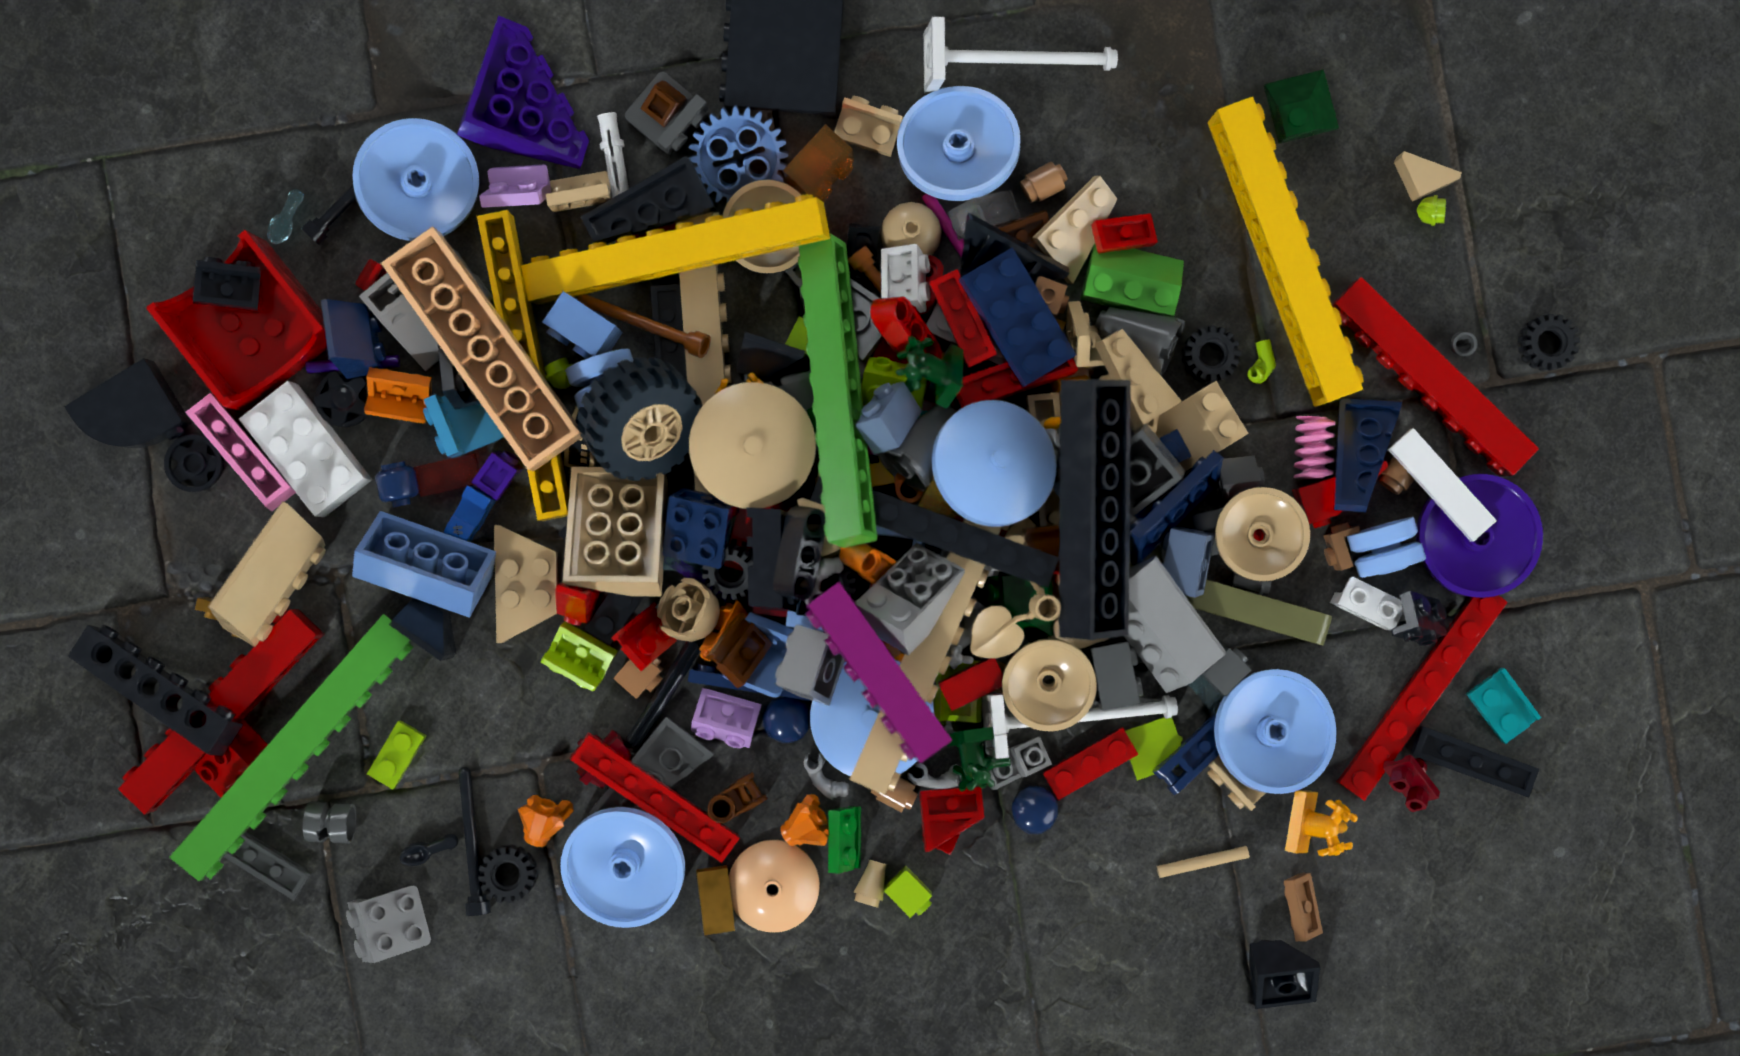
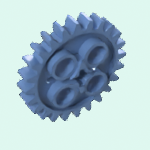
M734 105L733 112L729 115L723 107L721 109V118H718L714 113L709 115L712 122L711 125L704 121L700 123L704 133L694 132L693 136L699 143H692L689 148L696 151L697 154L689 158L693 163H697L698 166L695 169L698 174H701L700 179L703 184L706 183L708 185L706 189L708 194L713 191L717 193L715 202L718 203L724 196L727 197L728 203L730 198L740 188L755 181L776 180L783 182L784 177L778 170H787L788 165L781 162L780 159L788 157L789 152L780 150V147L784 146L787 141L786 139L777 140L776 136L781 132L780 127L773 130L769 128L773 121L772 118L767 119L765 122L761 121L762 111H759L753 117L751 116L749 106L745 109L744 114H740L738 106ZM745 129H750L757 135V141L751 145L744 144L740 139V133ZM715 139H722L726 142L728 150L723 154H717L712 150L711 142ZM761 146L765 148L763 152L745 156L741 164H739L737 159H734L720 166H713L714 161L731 158L736 149L739 150L740 154H743ZM755 159L763 160L767 165V170L762 174L754 173L750 169L751 161ZM724 169H733L737 173L738 179L734 183L724 182L721 178V172Z

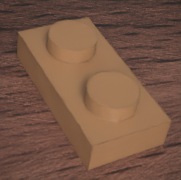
M1300 873L1284 880L1285 897L1288 901L1291 927L1294 930L1295 940L1308 941L1322 934L1323 931L1311 873Z

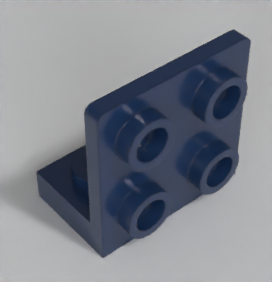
M681 488L669 496L663 556L717 569L721 568L724 561L729 520L739 513L740 508L729 505L712 494Z

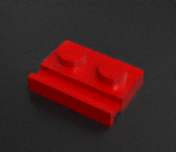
M655 602L611 638L613 641L617 640L622 646L621 650L641 672L678 641L661 630L660 626L663 625L661 618L657 617V604Z

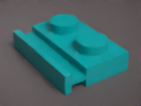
M1505 668L1498 669L1495 674L1489 676L1466 693L1493 732L1504 744H1507L1530 727V724L1541 718Z

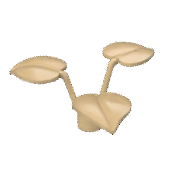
M1029 518L1015 523L1008 530L1004 538L1023 544L1025 539L1022 528L1038 526ZM1030 582L1037 591V594L1029 602L1030 611L1012 618L1010 612L1001 606H990L983 609L976 616L972 625L970 650L972 654L982 658H999L1013 653L1019 648L1024 639V632L1016 623L1026 619L1031 620L1034 617L1044 621H1052L1057 618L1053 624V632L1056 639L1071 643L1078 649L1109 638L1081 640L1059 637L1058 618L1061 609L1059 601L1055 597L1045 594L1044 589L1040 585Z

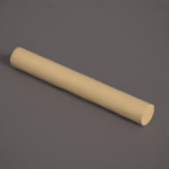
M1247 846L1156 867L1159 878L1242 860L1250 856Z

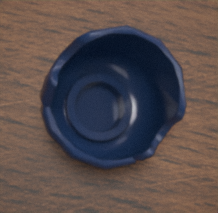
M782 697L772 700L762 714L763 728L767 735L781 743L798 741L805 736L811 727L810 711L800 699Z
M1029 786L1019 791L1012 802V814L1015 824L1028 834H1042L1050 830L1058 817V805L1053 794L1042 786Z

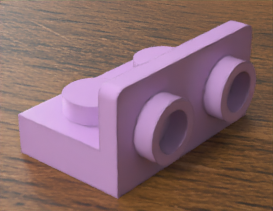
M542 164L490 168L488 170L489 189L479 195L481 208L540 204L546 199L547 193H552L547 166Z
M702 687L692 719L691 731L702 739L712 740L715 738L725 741L728 746L733 748H750L762 704Z

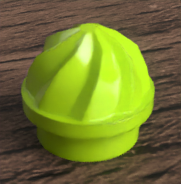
M1438 195L1424 198L1417 207V214L1422 222L1431 226H1435L1436 223L1445 222L1446 199L1438 198Z
M561 358L544 367L547 374L545 376L546 381H549L555 388L566 389L570 387L565 370L573 364H569L567 358Z

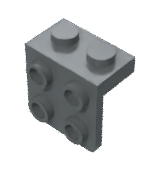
M659 72L625 112V118L670 156L674 150L677 152L683 147L688 139L687 135L694 127L698 128L700 123L707 118V111L709 109L706 101L698 94L693 96L667 73ZM662 80L669 83L687 98L666 127L660 125L640 109L653 86Z

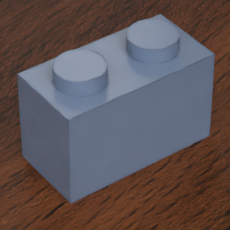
M903 381L893 385L885 383L879 386L874 391V396L869 404L862 409V414L855 424L874 455L899 448L922 412Z
M1178 526L1171 528L1170 532H1167L1163 549L1166 551L1165 562H1162V565L1184 595L1198 597L1204 594L1215 534Z

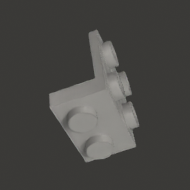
M407 886L369 899H356L347 902L349 910L346 911V917L349 926L355 930L357 940L354 941V948L357 956L362 958V962L376 963L426 946L431 941L420 894L416 886Z

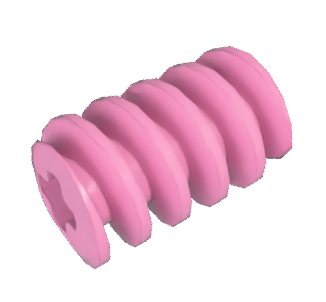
M1296 416L1297 419L1304 421V423L1297 425L1295 430L1304 435L1295 438V443L1304 446V448L1294 451L1296 456L1303 458V460L1295 462L1294 467L1303 472L1294 475L1293 478L1324 479V477L1334 474L1333 470L1325 468V464L1334 462V458L1325 455V452L1335 449V446L1326 443L1327 439L1335 437L1334 433L1326 431L1327 427L1335 425V421L1327 417Z

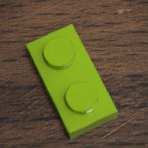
M401 720L398 721L367 775L392 790L396 789L427 735Z

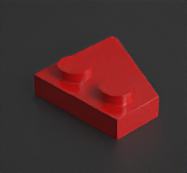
M975 787L972 791L966 788L963 792L959 788L925 790L919 793L925 852L932 851L985 817L982 789L980 787Z

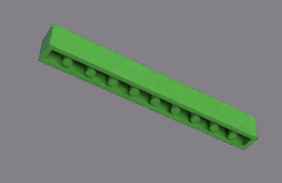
M830 234V239L799 246L800 256L798 257V265L802 274L801 295L805 305L803 320L808 335L806 350L811 366L809 380L813 387L814 396L812 410L816 417L817 427L815 441L819 447L820 457L818 471L822 478L823 488L821 502L825 508L826 518L824 532L828 543L847 548L876 541L877 533L868 447L855 426L862 414L863 399L847 247L844 241Z
M383 614L169 858L198 881L204 880L206 876L211 880L223 867L220 860L227 852L233 855L245 842V839L241 836L249 827L255 830L267 816L263 811L271 802L277 805L288 792L284 787L292 778L296 781L301 778L309 768L306 762L313 754L317 757L321 755L331 743L327 740L334 730L340 732L349 723L351 718L348 714L355 706L361 708L372 696L369 692L376 682L381 685L393 672L389 668L397 658L402 661L414 648L410 644L412 642L410 639L389 625L392 621Z

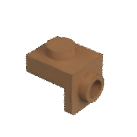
M1039 276L1035 286L1053 316L1056 317L1058 312L1063 314L1070 297L1065 295L1068 286Z
M1349 522L1330 527L1332 533L1323 535L1327 548L1324 549L1327 563L1329 566H1333L1334 570H1345L1353 567L1344 537L1361 532L1360 527H1350Z

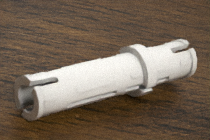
M609 112L600 114L597 118L602 137L600 149L605 154L612 198L629 189L622 152V148L625 145L624 140L620 139L617 113Z

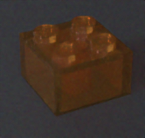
M825 124L783 170L785 181L801 195L812 194L813 198L817 197L824 202L833 192L831 187L838 178L843 181L853 170V149Z

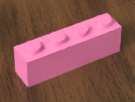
M211 393L186 411L191 420L270 511H274L280 506L282 501L285 502L296 493L236 420Z

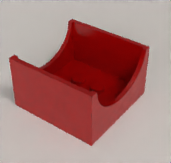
M244 230L237 235L240 238L239 244L224 263L236 264V261H249L255 263V267L261 268L258 311L193 304L194 286L171 299L162 302H152L146 309L222 406L247 412L306 366L307 361H312L325 351L327 343L322 310L270 244L264 239Z

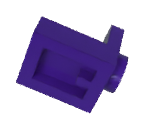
M506 450L503 452H492L471 483L493 499L499 500L514 477L520 474L524 468L517 464L519 459Z

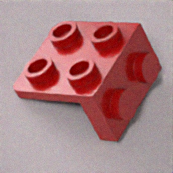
M244 720L240 721L243 726L223 756L205 753L195 767V771L200 778L221 798L268 745Z

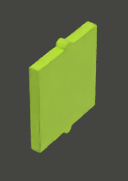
M1162 717L1125 730L1139 754L1130 759L1136 780L1155 775L1153 773L1155 767L1166 760L1181 745L1183 738L1178 735L1172 717L1167 719Z

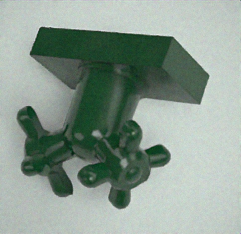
M909 336L906 350L900 351L897 354L899 360L907 357L909 364L905 368H898L896 374L907 377L904 383L910 393L921 388L920 381L922 378L935 383V404L947 409L963 387V349L952 344L943 359H940L923 351L925 347L933 344V340L930 337L920 341L916 340L914 336Z
M993 727L948 734L952 741L946 747L956 746L959 748L962 768L954 765L952 770L961 776L962 782L959 785L961 792L965 791L966 788L972 791L976 786L980 788H985L986 785L994 787L995 782L990 778L991 774L989 771L993 768L1011 766V759L1009 758L996 759L992 756H984L983 743H985L984 741L994 739Z

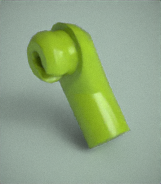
M1270 339L1255 343L1259 358L1247 372L1248 379L1253 383L1260 384L1266 381L1276 367Z

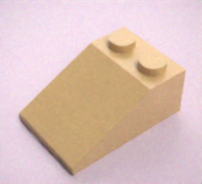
M1217 381L1212 382L1159 415L1156 435L1160 438L1178 428L1192 455L1180 462L1186 471L1192 468L1199 458H1206L1213 450L1218 453L1249 434Z

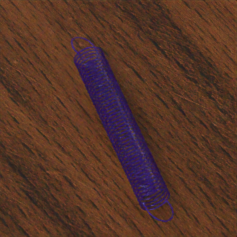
M676 559L680 563L679 565L676 562L671 563L672 566L670 567L674 570L676 568V571L686 578L691 577L697 580L699 577L702 581L706 582L703 577H700L702 575L700 571H696L693 567L691 568L689 564L686 565L684 561L681 562L679 559ZM718 594L715 595L724 602L729 603L727 599L724 600L723 598H720Z

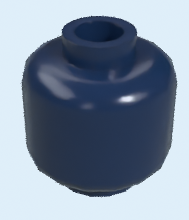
M405 461L380 466L381 471L375 475L380 500L382 502H392V507L411 504L410 498L417 496L419 493L415 469L412 466H406Z

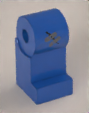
M467 485L462 494V499L449 520L444 533L471 542L483 525L496 500L480 489Z

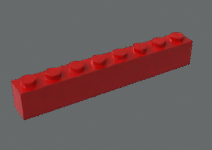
M1362 277L1353 281L1331 304L1332 308L1336 307L1340 313L1341 325L1344 327L1348 325L1356 333L1354 338L1362 346L1373 349L1378 354L1376 359L1387 369L1392 368L1400 376L1398 380L1405 388L1410 391L1414 389L1422 397L1420 401L1428 410L1432 412L1436 410L1444 418L1442 422L1450 431L1460 433L1466 439L1464 443L1469 450L1477 455L1480 453L1489 461L1487 466L1496 475H1503L1504 477L1515 475L1539 450L1519 428Z
M299 609L286 610L282 616L277 615L272 622L275 626L272 628L267 639L264 642L259 641L246 656L244 654L238 656L229 666L232 670L225 678L220 676L209 686V695L212 697L211 703L217 707L223 705L235 712L234 718L240 722L324 636V633ZM206 714L201 719L202 726L206 722ZM171 728L166 731L165 734L168 737L161 744L156 743L144 754L146 760L139 767L137 765L132 767L123 776L122 779L125 782L118 788L144 815L156 811L195 770L198 762L205 755L204 751Z

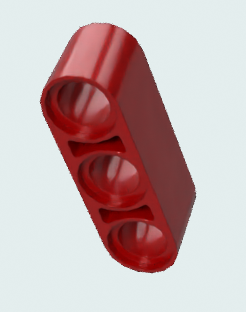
M906 297L878 298L872 302L870 307L871 319L896 355L898 352L906 350L909 336H914L916 340L920 341L930 337L933 340V344L925 347L923 351L942 359L940 344ZM907 357L900 360L903 364L909 363Z

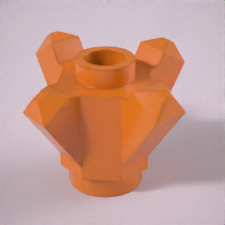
M807 794L801 803H797L791 816L781 825V834L788 845H826L828 840V819L825 812L818 807L820 801L815 794Z
M532 795L528 798L527 804L517 809L524 826V840L532 846H546L552 836L564 827L563 822L574 812L572 802L562 800L556 805L554 801L542 799L538 795Z

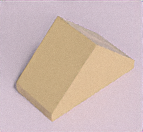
M1405 151L1398 155L1394 161L1412 202L1460 179L1462 172Z

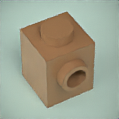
M658 657L642 672L629 659L613 679L637 699L646 689L652 692L662 681L663 678L659 676L663 671V668L659 665L661 659Z

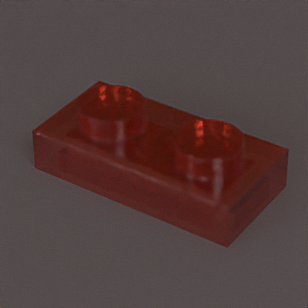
M473 453L414 467L420 497L466 488L467 485L475 486L471 482L479 472L476 454Z

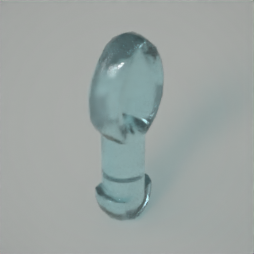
M292 189L288 193V199L281 213L273 217L268 225V238L272 244L283 243L292 232V218L304 198V194L299 189Z

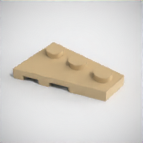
M1093 176L1032 237L1045 255L1069 267L1070 274L1064 278L1068 284L1074 283L1095 243L1091 224L1095 220L1107 219L1117 201V197L1101 176Z
M1123 329L1094 343L1111 379L1131 380V420L1135 428L1146 424L1182 402Z

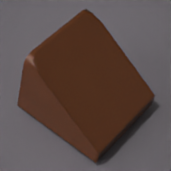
M662 80L653 86L640 109L660 125L666 127L687 98L669 83Z

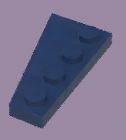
M1339 399L1334 510L1367 511L1401 411L1402 402Z

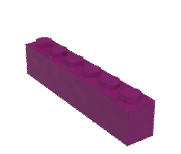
M840 582L806 605L809 609V612L805 614L816 630L820 627L828 636L824 642L834 656L840 653L847 663L843 666L844 670L853 682L859 679L866 689L862 692L863 697L872 708L875 706L879 707L884 714V717L880 719L891 735L895 732L903 741L899 747L909 761L915 758L917 762L922 763L952 741Z

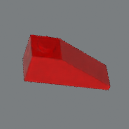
M1383 461L1379 475L1388 467L1387 461ZM1335 476L1292 490L1295 500L1304 510L1309 524H1313L1314 528L1331 524L1330 518L1342 512L1341 510H1334Z
M562 581L556 585L555 589L557 614L564 616V621L573 625L581 626L582 622L588 623L593 616L600 590L563 584Z

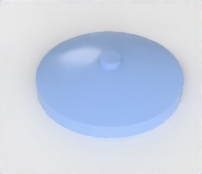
M952 86L933 91L919 99L907 111L900 124L897 135L900 165L907 178L918 189L930 196L949 201H965L979 198L1002 185L1011 175L1018 162L1020 130L1017 120L1010 108L1000 98L985 90L969 86Z
M408 118L393 121L378 128L364 141L357 153L353 166V187L361 210L377 228L393 237L413 241L432 226L445 236L457 229L467 219L477 200L479 173L471 150L455 132L434 121Z
M985 400L963 407L942 426L933 446L932 471L941 495L958 514L980 525L1002 527L1026 519L1045 503L1055 482L1056 456L1047 432L1030 413L1008 402Z
M895 659L897 664L900 666L901 662ZM842 667L830 706L812 701L810 724L814 741L824 758L836 769L851 776L880 709L878 706L872 708L862 695V692L866 690L859 679L853 682ZM925 702L935 715L933 702L932 704ZM914 758L911 761L907 759L906 762L900 760L895 772L900 774L917 762Z
M1270 669L1245 676L1223 697L1216 713L1214 735L1216 747L1223 764L1239 782L1259 792L1285 794L1307 787L1324 772L1335 749L1336 722L1327 698L1313 682L1292 671Z
M613 807L589 815L575 827L562 852L561 876L569 897L587 916L609 926L637 927L658 919L674 904L685 877V859L676 836L661 820L635 808Z

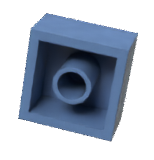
M564 291L543 320V323L550 327L546 333L566 346L571 341L575 344L572 350L585 359L610 352L623 333L613 323Z

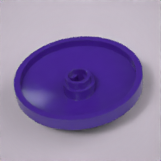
M1473 474L1458 477L1497 521L1474 542H1470L1430 497L1423 506L1417 522L1416 542L1422 543L1426 556L1422 563L1436 582L1456 594L1486 598L1509 592L1530 575L1540 557L1543 544V528L1538 510L1530 497L1520 487L1502 477L1489 474Z

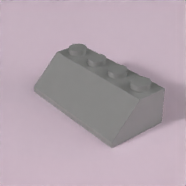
M1156 556L1129 568V635L1124 637L1132 647L1134 646L1138 656L1166 693L1192 683L1222 658L1226 651Z

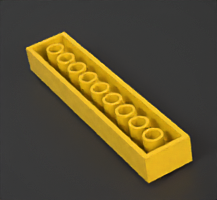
M1252 96L1218 109L1208 121V126L1314 407L1363 390L1361 383L1364 382L1360 368L1357 365L1354 366L1350 354L1353 353L1352 345L1347 336L1343 337L1339 327L1342 324L1340 313L1336 307L1332 308L1328 297L1331 295L1329 284L1325 278L1321 279L1317 267L1320 266L1318 255L1314 249H1310L1306 239L1309 237L1308 228L1304 220H1299L1295 210L1298 208L1296 196L1292 190L1288 191L1285 179H1287L1285 167L1281 161L1277 162L1274 150H1276L1274 138L1270 132L1267 133L1263 124V121H1265L1264 111L1259 103H1255Z

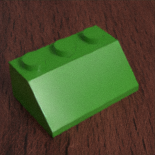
M1094 243L1080 300L1110 307L1174 317L1182 286L1184 261L1137 249L1098 254L1096 244Z

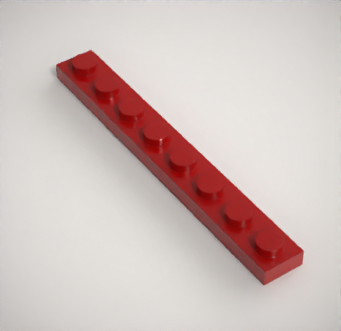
M1499 595L1486 598L1470 597L1447 628L1448 635L1442 636L1337 780L1339 784L1365 801L1385 773L1383 769L1384 761H1394L1506 606L1508 602Z

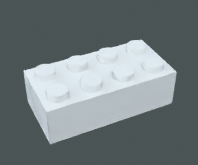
M285 382L239 418L240 422L315 517H326L373 480L296 383Z

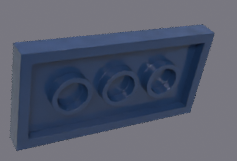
M1014 248L1007 250L959 279V282L1022 387L1076 356L1074 349Z
M1213 450L1206 458H1199L1193 465L1192 472L1186 478L1183 477L1174 484L1171 492L1165 498H1158L1152 505L1150 513L1144 519L1140 517L1130 527L1129 562L1135 566L1143 562L1164 541L1167 532H1170L1171 528L1178 527L1218 487L1223 457Z

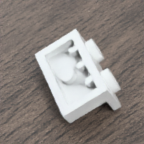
M917 244L881 249V298L906 297L921 313L926 312V301L930 300V288L926 282V273L930 272V263L927 254H923Z
M1350 577L1343 592H1335L1330 601V604L1384 630L1390 631L1396 628L1403 613L1400 599L1355 577Z

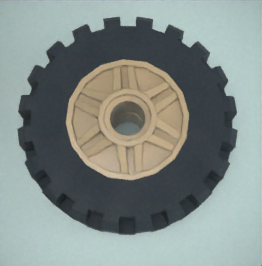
M646 357L634 358L633 362L624 360L618 362V366L614 369L609 367L603 371L604 375L599 380L595 379L590 384V392H585L581 401L584 406L579 407L577 417L580 421L578 429L581 432L582 441L601 467L619 479L627 478L629 481H640L641 477H644L645 480L656 478V474H666L672 471L671 467L676 463L680 465L685 460L684 456L686 453L689 452L691 428L698 412L703 406L700 397L673 365L654 357L649 358V360Z

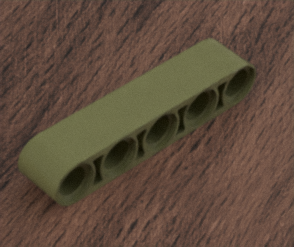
M1206 580L1203 595L1198 597L1185 595L1197 610L1322 646L1325 644L1332 616L1210 580Z

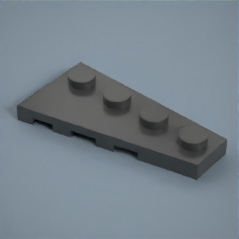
M797 262L792 267L786 269L785 272L801 291L802 274ZM850 278L858 358L864 363L865 361L867 362L884 340V337L876 328L870 316L871 304L879 297Z
M666 715L630 761L668 787H672L715 753ZM608 787L591 808L589 814L613 807H629L642 810V808L611 787Z

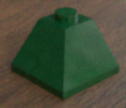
M1324 69L1264 84L1279 144L1339 129Z
M1013 575L988 576L983 589L985 608L990 606L1004 607L1010 612L1012 618L1028 613L1030 611L1029 602L1037 594V591L1029 581ZM1051 579L1048 588L1040 587L1044 589L1045 594L1053 596ZM1034 617L1031 620L1026 619L1016 623L1023 630L1024 636L1054 635L1053 624L1055 619L1044 621Z

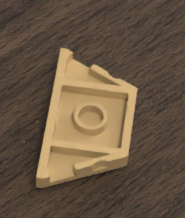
M494 525V551H497L495 558L496 643H504L508 639L557 614L555 589L558 584V552L501 525Z

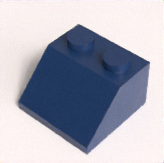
M321 300L328 357L347 379L367 375L369 367L383 369L382 361L386 360L384 346L382 342H379L378 332H382V326L366 304L338 300Z

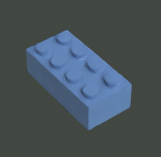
M380 511L354 552L352 577L470 618L493 576L497 551Z

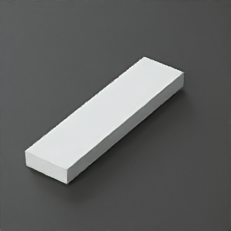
M1414 428L1407 431L1388 448L1389 452L1470 542H1474L1497 521Z

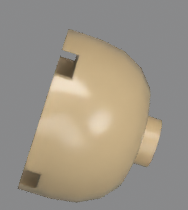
M907 202L897 205L888 212L882 222L880 235L884 248L917 244L922 253L929 256L933 255L939 247L942 231L939 219L931 209L921 203Z
M683 578L681 579L682 583H679L676 587L671 585L666 589L659 602L657 617L661 618L663 626H660V628L667 635L677 640L693 642L705 638L713 631L718 623L720 606L710 588H707L706 585L696 579Z

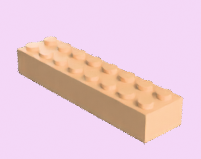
M432 226L381 263L528 470H537L582 438L578 424L440 231Z

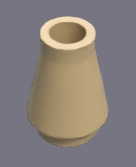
M869 860L854 890V893H856L854 901L878 908L880 900L883 901L886 864Z

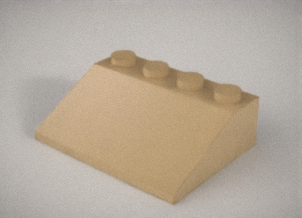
M602 467L571 468L563 584L627 596H662L663 543L668 496L666 474H656V478L645 480L644 477H641L640 481H629L627 478L619 479L614 477L612 473L606 472Z
M282 501L208 606L220 625L254 647L259 641L264 642L272 631L273 626L271 623L277 615L282 616L291 602L289 597L295 589L300 590L308 578L306 573L311 565H317L323 558L326 549L324 548L325 543L322 536L290 505Z

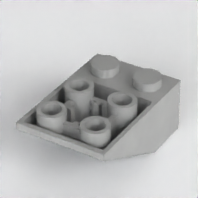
M388 272L359 295L377 319L425 371L439 361L437 341Z
M916 543L855 605L881 640L909 655L930 634L963 577L965 569Z

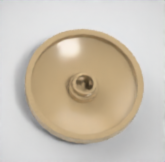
M758 382L732 385L712 396L698 412L689 438L690 459L700 482L716 498L739 508H766L789 498L807 479L812 469L816 452L814 429L809 416L801 404L782 389Z

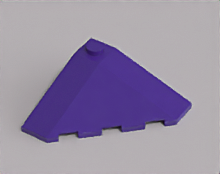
M498 15L457 135L486 147L580 169L589 143L584 130L578 132L571 119L574 112L564 93L557 94L550 79L554 75L543 55L537 57L530 44L533 36L528 27Z

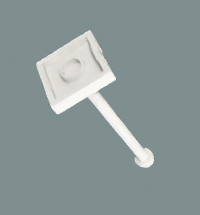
M932 17L923 33L924 94L939 90L945 81V66L948 65V62L1103 65L1104 71L1116 68L1118 62L1117 50H1112L1111 47H1105L1103 53L948 50V46H945V17Z
M991 692L982 697L983 728L993 727L994 739L985 741L986 754L996 759L1008 758L1006 733L1009 732V729L1026 728L1028 726L1021 723L1015 716L1008 717L1004 711L1003 695ZM1165 695L1162 696V701L1140 703L1104 711L1099 708H1090L1088 713L1079 722L1163 714L1167 719L1177 715L1178 706L1175 697Z

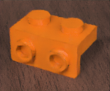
M369 367L367 373L368 397L364 407L365 414L422 424L426 423L423 408L426 407L424 399L432 396L431 377Z

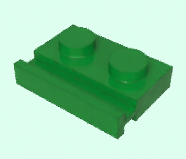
M848 806L829 810L828 873L840 874L854 870V868H861V806Z

